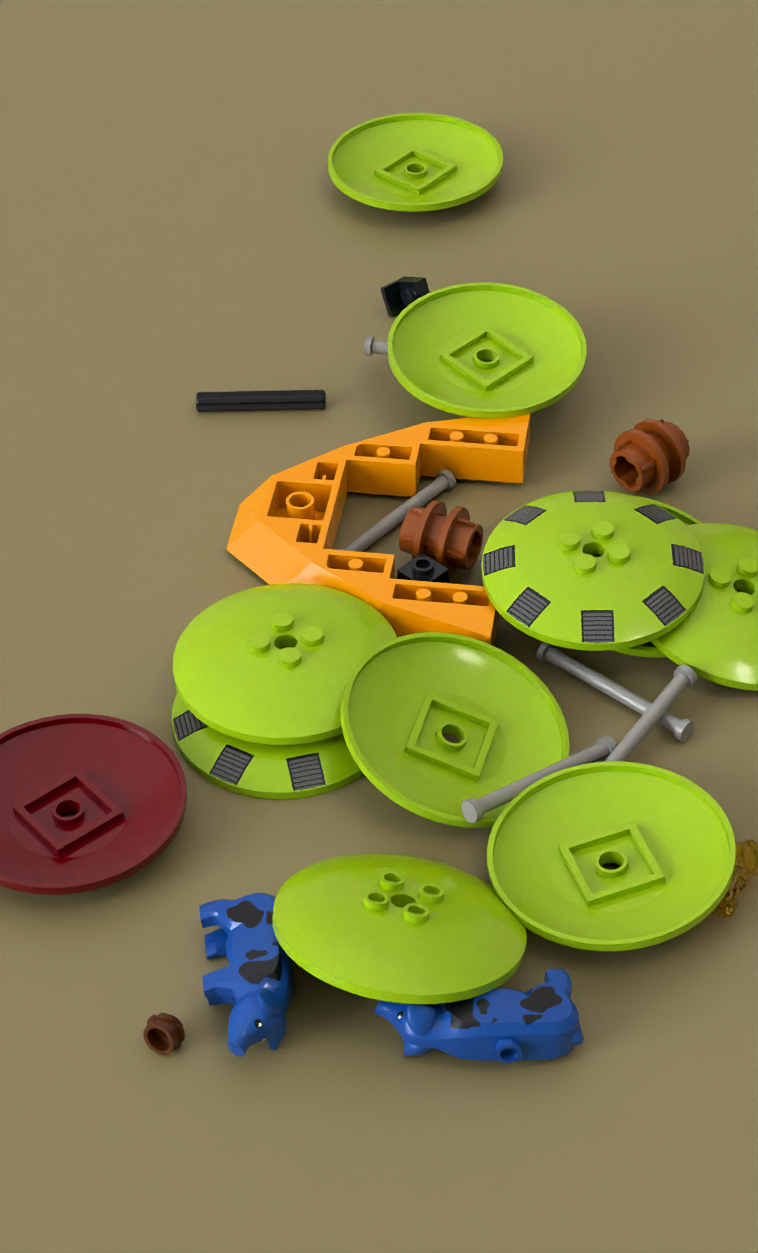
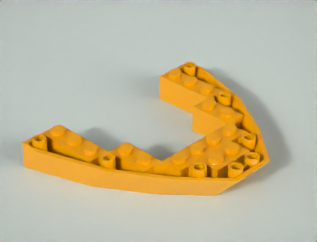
M531 413L508 418L486 419L466 417L425 422L342 446L274 474L239 505L226 550L269 585L281 583L314 584L334 588L356 596L380 612L390 623L397 637L414 633L444 632L471 637L495 646L499 613L490 602L484 586L395 579L394 554L333 550L348 492L413 497L417 494L421 476L436 478V475L444 469L450 471L455 479L523 484L530 445Z

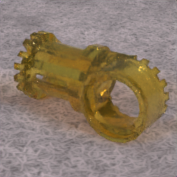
M752 839L735 842L736 866L733 879L722 901L712 911V914L716 911L718 917H721V914H723V917L733 915L738 905L737 895L739 891L746 887L749 877L758 875V844Z

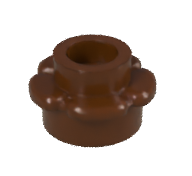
M159 1013L158 1016L154 1014L147 1020V1027L144 1029L143 1036L151 1050L164 1055L170 1053L173 1049H180L182 1042L185 1040V1032L178 1018L167 1013Z

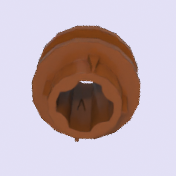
M654 419L643 420L636 424L633 429L620 434L616 439L614 453L610 457L611 473L620 486L628 491L636 492V494L640 492L646 494L659 492L665 488L666 484L681 478L684 473L686 459L689 456L690 450L689 440H687L684 432L671 422H664L663 419L659 421Z
M433 500L426 508L412 506L408 511L401 527L399 547L401 551L411 554L412 559L421 553L426 554L447 567L450 576L457 568L465 570L473 568L482 547L483 528L481 525L470 521L468 509L456 506L447 516L445 503Z

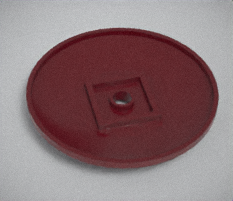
M65 714L40 718L1 733L0 886L25 893L42 895L81 893L114 884L150 864L172 842L179 831L186 812V779L181 764L173 751L160 738L141 726L115 717L95 714ZM64 812L77 813L72 817L60 816Z

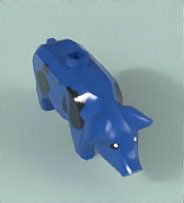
M253 893L235 900L218 899L200 905L202 928L216 925L221 927L204 935L207 960L218 956H227L229 966L203 975L204 995L208 998L209 1006L217 1004H231L234 1006L229 1017L228 1047L234 1055L239 1057L244 1056L246 1050L251 1045L263 1040H267L271 1049L276 1050L286 1031L285 1016L294 991L292 963L295 962L286 954L275 936L272 914L276 897L267 893Z
M549 969L545 971V983L531 988L527 992L507 988L493 989L470 999L441 1004H403L379 1000L375 1009V1014L389 1020L403 1038L405 1057L427 1054L434 1049L469 1061L514 1063L516 1061L552 1060L569 1054L575 1045L582 1044L584 1041L579 1022V1012L570 998L572 981L564 969Z

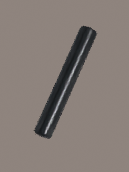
M324 390L198 392L196 394V408L199 412L324 409L326 406Z

